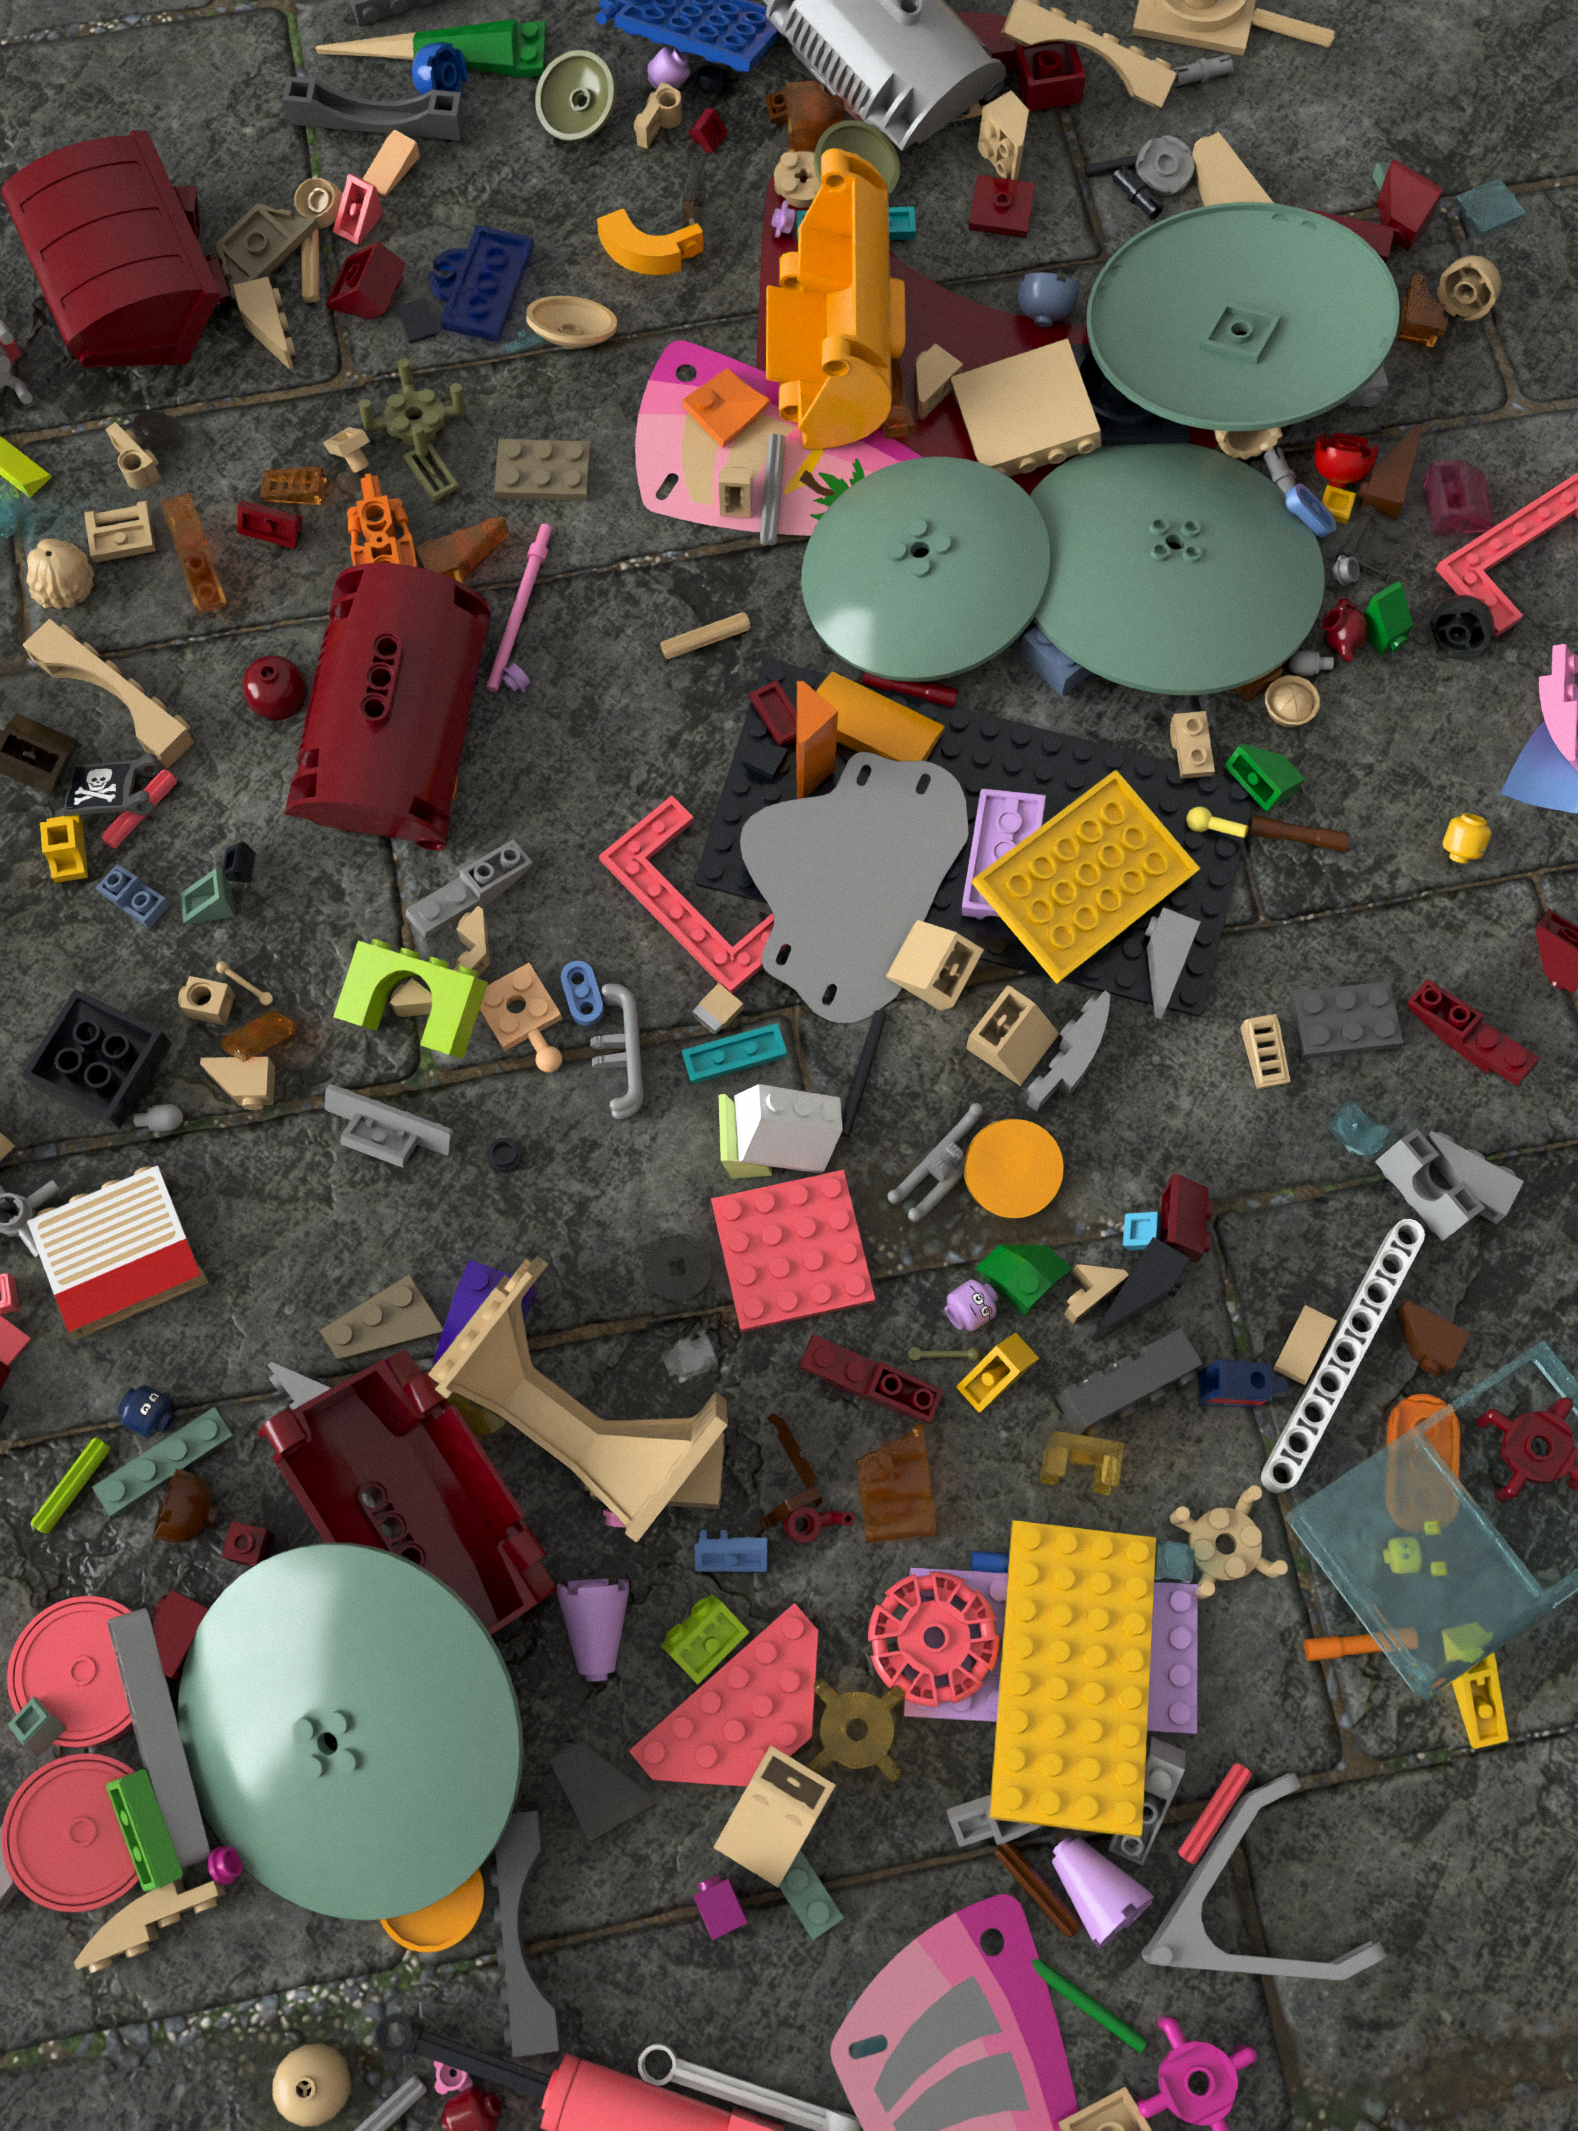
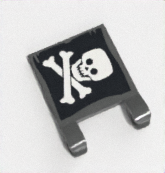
M145 754L137 760L74 765L64 804V815L75 816L126 811L140 815L151 814L154 805L152 802H148V792L138 791L133 795L132 792L136 774L154 778L161 771L160 765H155L157 761L156 755Z

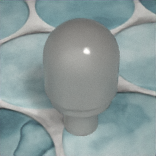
M1297 651L1288 660L1289 670L1296 676L1318 675L1319 670H1333L1334 665L1333 657H1320L1319 652Z
M173 1104L154 1105L148 1108L147 1113L134 1114V1124L136 1127L148 1126L151 1131L155 1132L173 1131L183 1121L182 1111Z

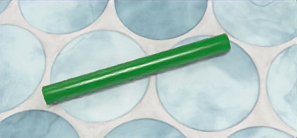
M1032 1959L1031 1962L1034 1969L1048 1985L1137 2052L1141 2053L1148 2043L1145 2037L1041 1959Z

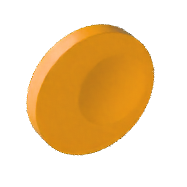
M1003 1119L983 1128L971 1141L964 1159V1178L970 1194L984 1209L1001 1217L1023 1218L1041 1211L1053 1200L1063 1178V1158L1054 1138L1041 1126L1022 1119Z
M479 1868L451 1894L431 1906L410 1914L389 1919H379L383 1928L394 1941L413 1951L436 1952L456 1945L473 1930L483 1911L486 1890L482 1870Z

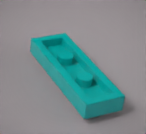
M778 1023L681 1050L691 1085L787 1058V1050Z

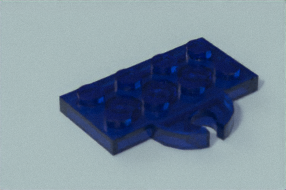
M476 225L468 249L454 248L446 250L435 257L432 261L435 270L452 271L447 276H440L435 271H429V280L433 293L441 301L447 303L440 320L441 329L499 343L534 248L533 238Z

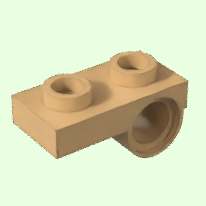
M661 82L657 90L649 95L647 106L643 113L637 115L634 122V131H636L638 146L648 149L660 127L670 129L677 127L681 123V94L671 85Z
M116 422L106 428L113 446L121 453L118 457V466L131 488L144 489L161 479L156 468L159 464L158 460L149 449L143 451L138 446L140 445L138 439L129 429L124 431Z
M1206 711L1174 714L1170 726V735L1173 749L1177 750L1181 779L1213 776L1215 768Z

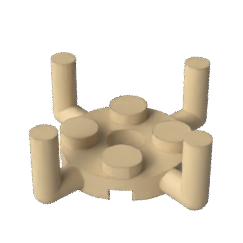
M1254 1485L1245 1490L1235 1509L1215 1508L1205 1513L1197 1521L1190 1518V1511L1184 1506L1177 1508L1170 1515L1172 1524L1190 1533L1188 1539L1189 1549L1196 1567L1203 1573L1196 1588L1198 1599L1203 1600L1214 1594V1583L1216 1580H1237L1249 1574L1253 1569L1270 1578H1277L1287 1572L1288 1565L1285 1561L1277 1560L1272 1563L1261 1556L1262 1533L1248 1517L1253 1503L1262 1496L1260 1487ZM1219 1535H1227L1233 1540L1234 1550L1231 1554H1222L1216 1548V1539Z

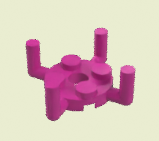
M1167 2015L1160 2016L1157 2020V2025L1160 2030L1166 2033L1173 2048L1167 2053L1159 2066L1158 2082L1160 2093L1148 2100L1144 2097H1138L1135 2100L1139 2113L1145 2118H1150L1169 2108L1178 2118L1188 2123L1203 2126L1211 2125L1212 2131H1230L1224 2117L1230 2112L1234 2104L1238 2089L1236 2072L1256 2061V2051L1249 2046L1239 2044L1235 2047L1234 2054L1228 2057L1223 2051L1208 2042L1200 2040L1186 2041L1178 2022L1174 2018ZM1195 2071H1203L1208 2077V2087L1201 2094L1192 2093L1188 2087L1189 2076Z

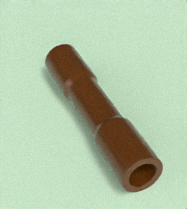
M1252 815L1249 826V834L1313 844L1316 847L1346 852L1350 834L1325 828H1310Z

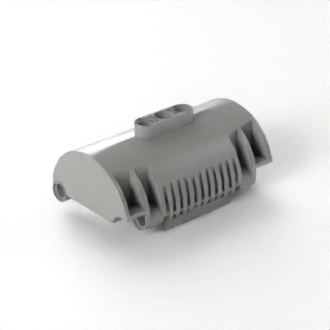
M763 0L767 4L766 18L784 37L789 39V43L793 46L792 52L817 80L824 85L828 92L855 120L878 128L901 151L916 141L920 145L979 100H991L1004 85L1007 73L1006 67L999 59L992 58L989 48L944 0Z

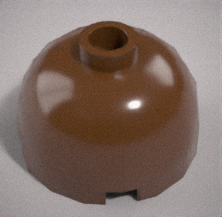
M176 1468L168 1485L172 1489H169L160 1508L153 1539L181 1544L190 1542L198 1537L204 1526L211 1528L217 1512V1506L211 1505L212 1492L209 1485L201 1477Z

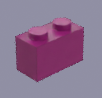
M720 1874L698 1884L700 1892L693 1897L712 1940L748 1922L730 1877L722 1881Z

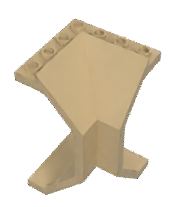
M538 1255L533 1262L525 1259L511 1279L506 1275L502 1277L428 1375L439 1383L435 1390L445 1398H448L452 1392H456L497 1413L570 1468L623 1522L626 1527L625 1534L637 1543L728 1426L727 1400L715 1391L697 1415L688 1418L604 1420L598 1417L535 1369L531 1362L521 1302L526 1292L547 1267L548 1263Z

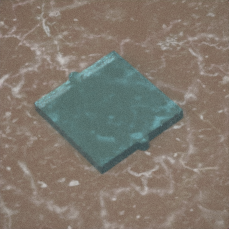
M1500 178L1460 194L1454 200L1464 213V219L1470 221L1480 236L1516 221L1525 215V212L1514 198L1515 194L1510 193Z

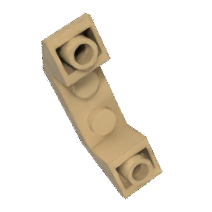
M479 906L472 913L467 912L458 922L456 931L459 939L471 951L464 952L458 958L454 971H458L460 965L478 971L477 978L490 965L487 920L483 909ZM411 978L406 984H401L395 989L391 996L392 1000L389 1002L394 1013L399 1017L427 1015L431 1012L432 995L427 989Z

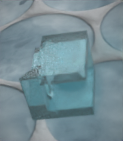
M1156 1541L1154 1581H1158L1161 1578L1179 1579L1181 1584H1188L1193 1581L1195 1549H1189V1544Z

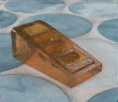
M311 466L264 471L260 500L322 505L326 483L323 467ZM271 481H277L276 490H270ZM283 482H288L287 489H282ZM295 482L299 483V488H294ZM306 483H311L310 487H306Z

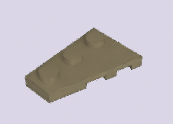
M407 1275L319 1331L336 1359L341 1362L379 1352L381 1349L395 1345H406L416 1342L418 1339L442 1335L443 1327L411 1276Z

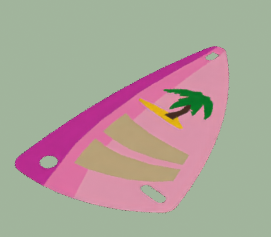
M683 340L670 343L657 361L642 398L636 428L635 458L638 485L643 504L648 510L690 522L759 533L761 530L768 438L773 433L782 434L785 437L777 534L811 536L827 509L856 482L884 467L923 457L878 429L867 437L843 446L825 449H802V432L798 430V423L784 420L779 415V388L781 386L779 382L766 380V372ZM688 364L696 369L697 375L694 380L682 382L676 377V370L681 365ZM728 367L749 387L768 397L770 403L765 411L749 427L722 448L682 407V401ZM742 466L747 469H753L754 489L751 518L720 516L718 481L719 471H722V467ZM671 473L677 474L679 480L665 500L657 499L656 492L666 477Z

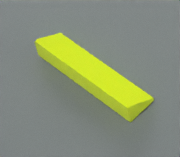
M0 436V475L31 498L52 477Z

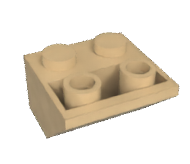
M1012 91L1007 92L983 107L978 149L980 154L995 166L1001 178L1018 180L1029 110Z
M916 920L885 977L941 1011L954 1007L984 949L957 932Z
M1007 985L969 1035L966 1049L1021 1086L1057 1039L1059 1033L1034 1002Z

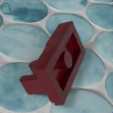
M244 500L237 505V533L296 549L298 546V533L302 530V516L288 514L285 511H277L270 507Z

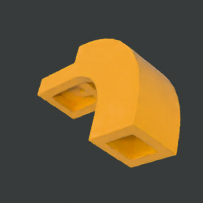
M624 208L597 218L599 239L606 252L618 264L636 273L645 275L676 273L682 271V259L694 257L704 251L703 231L698 223L667 235L653 236L638 230L632 224Z

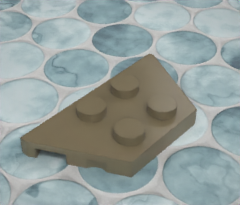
M257 203L215 243L218 255L223 263L222 268L231 289L230 295L233 300L238 304L233 285L267 277L320 226L313 216L308 215L307 218L295 216L292 211L273 209L271 206Z

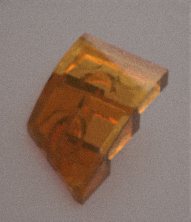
M918 1423L913 1426V1431L896 1441L892 1438L882 1444L878 1450L870 1451L856 1460L867 1543L937 1535L924 1424Z

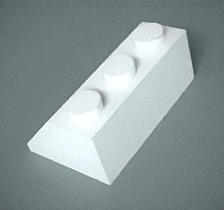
M761 1084L734 1096L738 1162L815 1173L825 1171L843 1131L839 1097Z

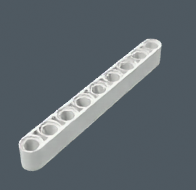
M1412 1219L1399 1221L1388 1232L1262 1470L1261 1481L1268 1491L1283 1493L1293 1487L1302 1475L1424 1241V1229L1417 1221ZM1398 1232L1407 1233L1412 1243L1410 1245L1403 1243L1399 1239ZM1383 1260L1394 1263L1397 1272L1392 1274L1386 1271L1383 1266ZM1368 1289H1374L1379 1292L1381 1303L1373 1302L1369 1298ZM1352 1319H1361L1366 1325V1332L1357 1331L1352 1325ZM1337 1347L1345 1348L1350 1353V1362H1344L1339 1359L1336 1352ZM1321 1377H1328L1333 1380L1335 1384L1334 1392H1328L1322 1387ZM1310 1406L1318 1411L1319 1422H1312L1307 1419L1305 1407ZM1294 1436L1302 1441L1304 1446L1303 1453H1297L1289 1446L1290 1437ZM1274 1467H1281L1286 1471L1288 1475L1287 1483L1282 1484L1275 1480L1272 1472Z

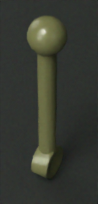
M912 1347L908 1351V1358L912 1362H918L921 1358L968 1357L970 1360L975 1361L981 1355L977 1347L959 1351H921L917 1347Z

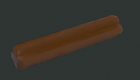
M1010 1841L1000 1844L994 1851L999 1861L1066 1937L1070 1938L1075 1935L1082 1926L1081 1921Z

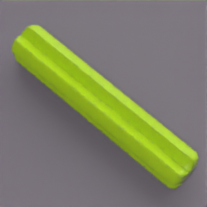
M96 1437L91 1440L32 1519L31 1525L44 1534L51 1531L109 1453L110 1446Z

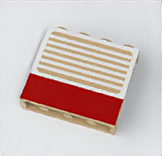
M158 1165L140 1168L134 1172V1176L122 1181H109L102 1185L101 1190L94 1193L76 1195L69 1200L68 1204L61 1207L43 1209L37 1213L35 1218L27 1221L67 1331L77 1339L208 1283L204 1271L196 1263L166 1186L165 1180L168 1179L167 1175Z

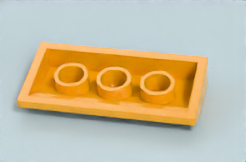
M833 671L816 691L838 711L837 742L857 752H869L894 761H926L945 729L944 725Z

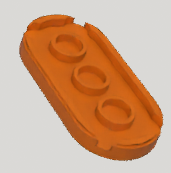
M1415 1394L1399 1402L1393 1408L1388 1418L1385 1506L1392 1521L1406 1533L1418 1536L1423 1530L1424 1521H1438L1439 1532H1441L1454 1520L1459 1507L1460 1423L1454 1411L1452 1412L1440 1398L1429 1394Z

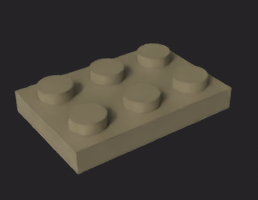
M498 439L495 498L588 501L590 441Z

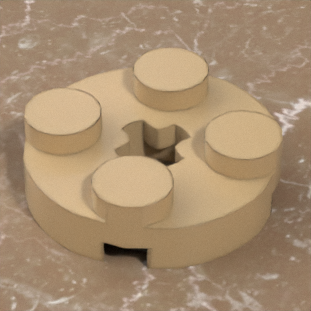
M806 151L786 152L781 156L780 162L774 171L775 191L778 195L781 194L782 197L786 198V201L791 206L799 208L810 207L822 185L815 170L814 153ZM806 176L808 179L806 183H801L798 177Z

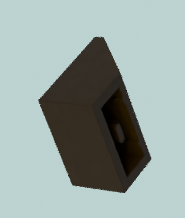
M17 713L5 726L0 736V774L52 796L79 740Z

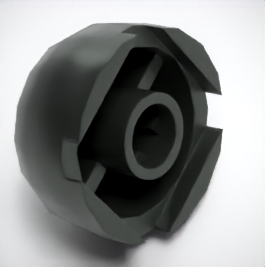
M1471 595L1451 597L1441 603L1434 611L1427 627L1428 639L1436 650L1439 651L1440 647L1453 652L1448 656L1450 658L1460 660L1476 658L1483 653L1490 643L1495 628L1494 617L1488 605Z

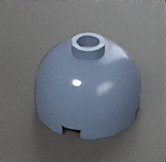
M1037 272L1025 274V280L1020 277L1018 285L1020 308L1028 318L1035 320L1034 324L1036 326L1051 327L1053 322H1059L1067 318L1075 308L1079 291L1078 282L1069 277L1066 278V283L1057 281L1058 274Z

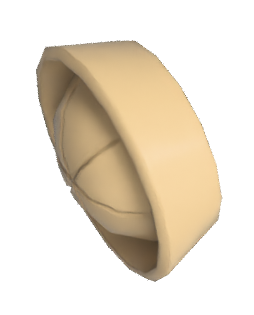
M322 178L307 179L300 184L295 193L296 216L307 218L308 215L313 216L320 225L317 229L328 227L336 221L343 194L338 186Z
M1287 675L1277 678L1269 685L1265 692V704L1270 717L1277 724L1293 728L1309 722L1316 716L1320 708V696L1317 688L1309 680L1300 676Z

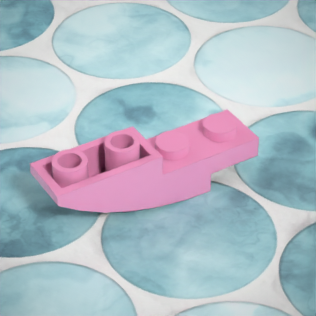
M1566 644L1553 646L1552 675L1539 677V694L1543 716L1550 735L1560 752L1578 772V688L1575 684V674L1578 673V656L1573 654Z

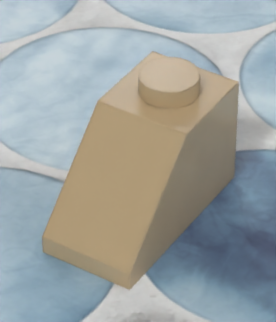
M936 343L927 352H921L914 363L917 417L920 420H923L952 391L950 377L961 374L963 370V363Z
M269 1057L201 1058L200 1064L207 1074L239 1106L248 1110H260L263 1108V1105H273L275 1066Z

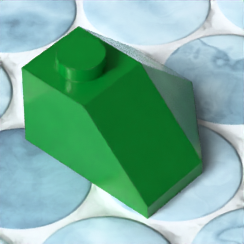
M998 1245L975 1270L1025 1317L1072 1268L1048 1245Z

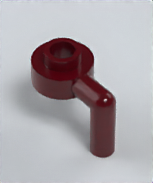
M802 1506L784 1517L783 1528L791 1540L809 1543L818 1537L822 1527L835 1524L851 1526L855 1522V1516L851 1512L840 1510L817 1513L813 1508ZM801 1517L804 1521V1526L798 1531L795 1527V1522Z

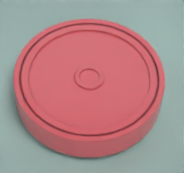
M80 1596L57 1602L40 1612L20 1634L9 1660L7 1685L10 1701L15 1713L18 1714L34 1696L37 1697L66 1727L52 1743L58 1746L94 1748L111 1743L129 1733L134 1727L107 1620L133 1612L134 1610L107 1598Z
M78 1753L48 1762L32 1773L21 1784L12 1797L4 1816L1 1846L4 1863L9 1875L27 1897L53 1910L83 1912L115 1901L136 1884L139 1878L106 1789V1783L135 1772L133 1769L109 1756Z

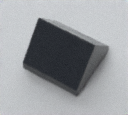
M243 841L225 850L222 871L228 881L251 883L256 853Z

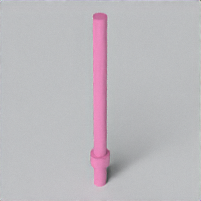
M543 523L540 525L535 543L530 545L527 554L529 561L486 685V689L490 692H498L504 675L503 668L507 666L540 565L545 563L548 554L546 547L553 529L548 524Z

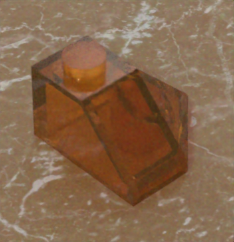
M816 81L786 83V131L789 152L815 151L822 134L830 126L844 121V99L836 94L831 96L824 91V86Z

